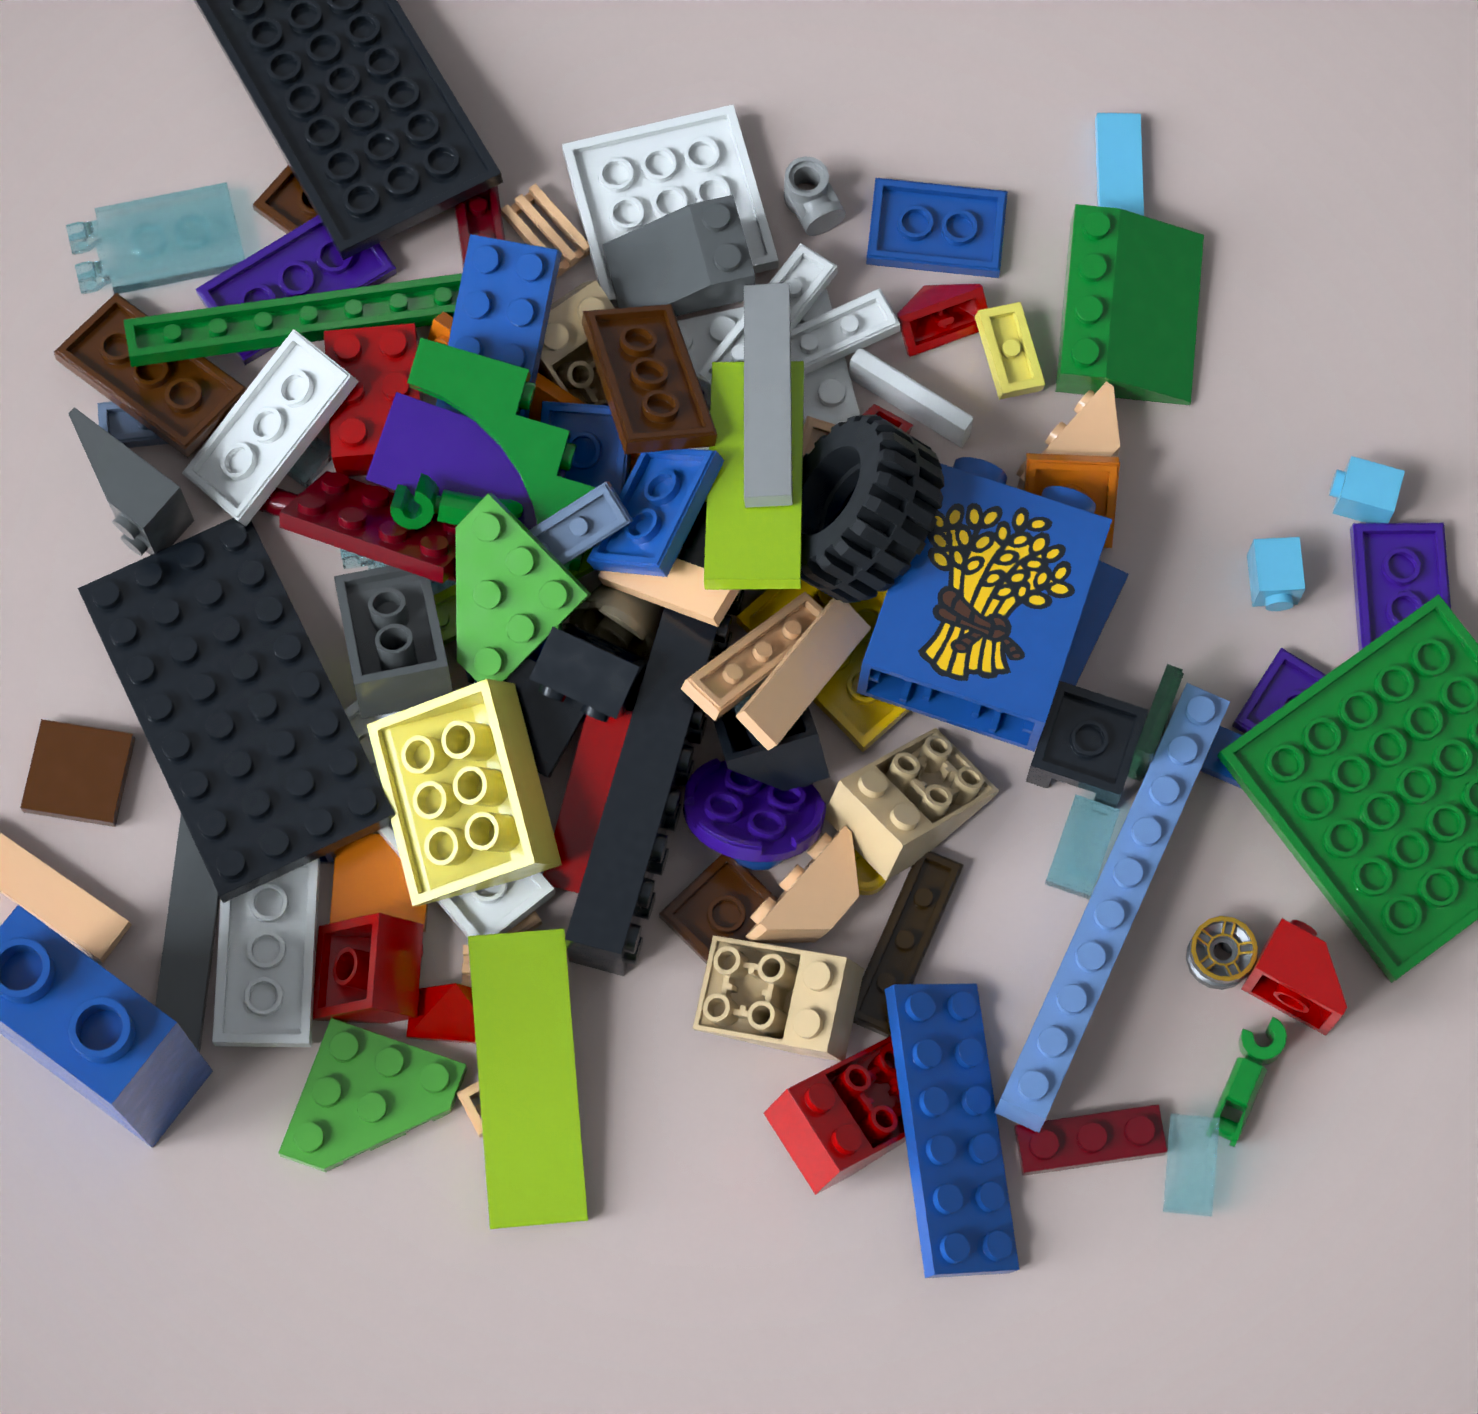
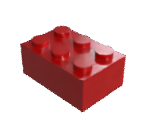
M415 323L324 331L325 354L359 381L329 419L331 455L336 472L345 474L348 477L367 475L396 392L423 401V393L412 389L407 383L419 345Z

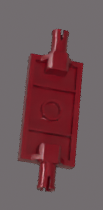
M326 471L299 494L276 487L259 509L261 512L279 516V528L442 584L447 579L456 582L457 525L437 521L438 514L434 513L431 521L422 528L407 529L401 527L391 516L390 506L395 493L389 492L384 487L371 486L348 478L345 474Z

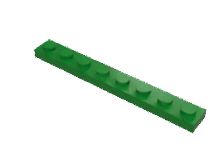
M462 273L124 319L131 367L280 347L293 329L310 342L324 340V331L410 323H415V327L430 326L433 319L443 311L454 317Z

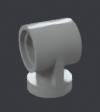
M807 156L797 158L789 164L785 171L784 200L790 211L797 215L806 234L816 236L835 228L843 221L846 212L829 183L827 167L822 161ZM801 183H811L816 188L807 191L797 186Z

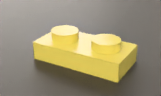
M1021 302L978 310L975 320L999 400L1042 391L1046 384Z

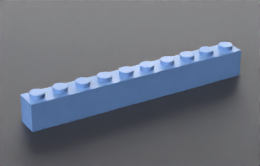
M1189 683L1186 684L994 1113L1035 1132H1040L1230 701Z

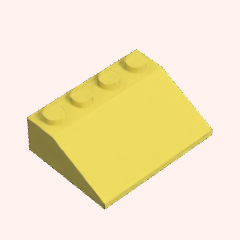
M485 679L367 724L383 791L395 813V816L391 818V823L412 906H421L520 880L562 865L514 683Z

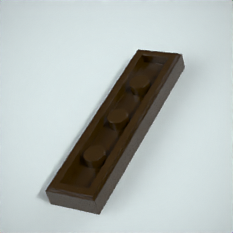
M930 851L911 866L862 978L853 1023L887 1038L891 1036L885 989L894 984L914 983L963 870V864Z

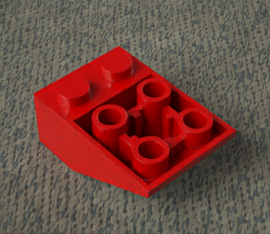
M891 1036L786 1089L763 1113L815 1195L852 1176L906 1141Z

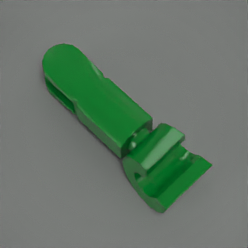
M421 473L415 496L411 494L407 486L397 484L390 506L391 516L398 525L407 529H419L426 526L431 521L434 513L438 514L437 521L458 525L484 497L446 489L443 490L442 496H439V488L436 482L429 476ZM499 499L517 519L522 516L523 506L520 503L511 499Z
M1272 1017L1265 1032L1271 1044L1267 1047L1257 1045L1254 1041L1253 1033L1242 1029L1238 1044L1244 1058H1236L1210 1120L1206 1136L1211 1137L1214 1133L1230 1140L1229 1146L1235 1147L1267 1074V1069L1262 1065H1268L1276 1061L1286 1044L1287 1035L1285 1027L1275 1017ZM1224 1105L1242 1112L1238 1123L1220 1116Z

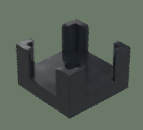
M1059 681L1026 782L1048 788L1052 778L1096 793L1093 801L1095 805L1115 811L1122 795L1149 710Z

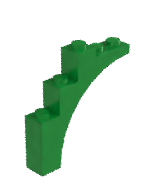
M420 338L407 383L412 389L446 402L475 421L503 449L522 478L534 507L537 525L596 488L559 477L561 469L570 471L577 448L576 444L570 443L571 433L569 430L519 416L521 409L529 411L536 390V384L529 382L531 377L529 369ZM584 553L565 564L564 567L569 572L570 569L579 572Z

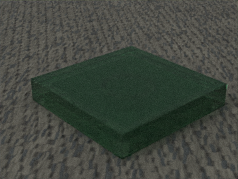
M1167 664L1131 760L1133 761L1127 777L1138 781L1144 779L1183 678V669Z

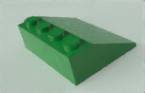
M1075 204L1069 231L1055 392L1085 395L1089 390H1092L1096 393L1107 381L1114 387L1115 398L1190 406L1204 243L1203 234L1120 208Z

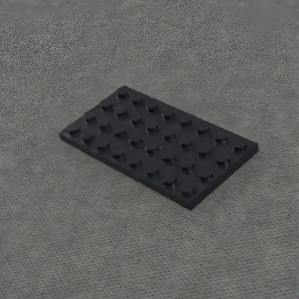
M194 0L343 260L503 183L500 170L397 0Z
M231 518L157 552L156 555L152 554L78 588L223 903L392 824L391 818L395 816V813L252 521L245 526L235 518Z

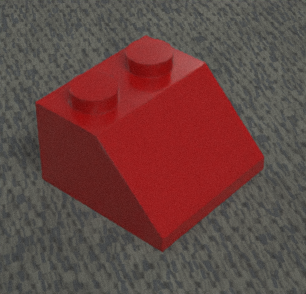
M375 913L319 926L313 1020L330 1021L333 1018L342 1022L388 1024L417 1018L420 1000L419 983L421 958L423 955L424 924L383 913Z
M1282 918L1266 941L1241 990L1326 1036L1347 1009L1327 944L1316 937L1317 932L1306 923L1298 920L1288 922Z

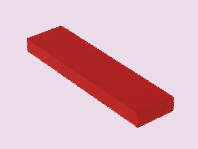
M626 710L624 715L617 719L609 717L607 722L597 720L586 714L554 832L562 865L548 869L543 873V876L553 887L579 893L633 711Z

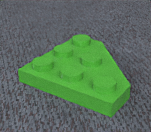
M488 493L456 526L457 662L477 682L485 679L505 681L547 640L552 627L562 624L591 593L493 493Z
M331 1018L278 1154L280 1157L323 1172H328L343 1165V1162L367 1150L372 1151L406 1135V1132L426 1122L435 1121L450 1114L457 1098V1092L460 1090L468 1069L467 1065Z

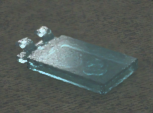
M227 182L94 208L97 220L75 222L66 225L72 254H83L96 247L99 261H88L75 265L81 294L96 292L110 283L112 284L114 294H122L217 275L245 259Z

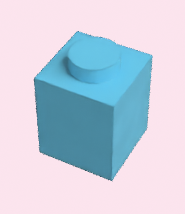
M1351 456L1345 470L1337 469L1333 477L1329 496L1336 497V502L1332 514L1365 523H1389L1395 512L1405 471Z
M1300 537L1254 539L1247 553L1252 607L1265 606L1268 611H1284L1292 608L1294 605H1298L1305 591Z

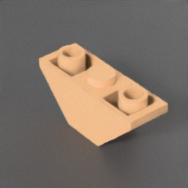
M1106 381L1096 393L1089 390L1080 399L1074 409L1077 414L1067 425L1062 421L1052 430L1045 441L1048 447L1041 454L1118 456L1120 438L1114 387ZM1026 460L1016 473L1020 477L1017 488L1021 490L1024 489Z
M844 826L833 837L825 832L806 853L813 859L803 869L797 864L779 883V886L784 890L781 896L776 901L769 896L751 915L750 918L756 924L745 936L749 941L757 943H815L835 926L859 897L853 836L850 829Z

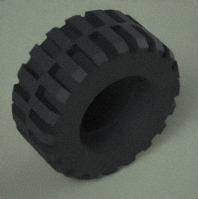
M860 415L847 419V422H839L833 426L831 432L828 435H822L814 443V449L803 457L801 580L844 603L861 602L876 597L878 591L888 590L894 585V579L899 575H904L911 567L910 562L916 554L920 555L926 545L924 541L928 533L933 532L937 522L935 515L937 509L942 507L943 495L940 489L944 487V476L936 453L929 446L877 415Z

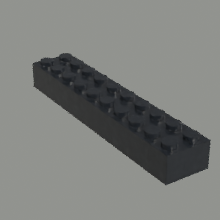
M705 501L683 544L679 557L680 560L704 568L707 508V502ZM740 589L719 627L664 607L566 933L565 943L569 962L620 976L625 975L628 963L633 965L637 963L643 942V937H640L642 926L639 923L641 918L649 920L656 897V892H653L655 880L652 879L654 874L661 876L663 874L669 853V848H666L668 842L666 831L675 832L682 808V804H679L681 797L679 787H686L693 773L695 761L692 760L694 753L692 743L701 744L707 723L705 712L681 690V687L688 677L729 648L732 638V632L730 631L732 616L730 615H739L745 592L744 589Z

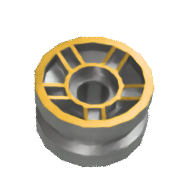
M1219 916L1208 919L1197 928L1187 946L1186 961L1190 973L1199 983L1208 988L1224 990L1235 987L1246 978L1257 960L1258 946L1254 934L1246 924L1233 917ZM1217 944H1221V948L1227 953H1232L1228 960L1222 961L1214 956L1213 950Z

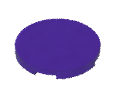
M716 758L700 766L689 778L685 788L683 814L692 833L714 851L743 861L774 862L797 856L809 849L817 841L824 826L826 802L823 801L813 784L782 791L728 769L726 760L720 762Z

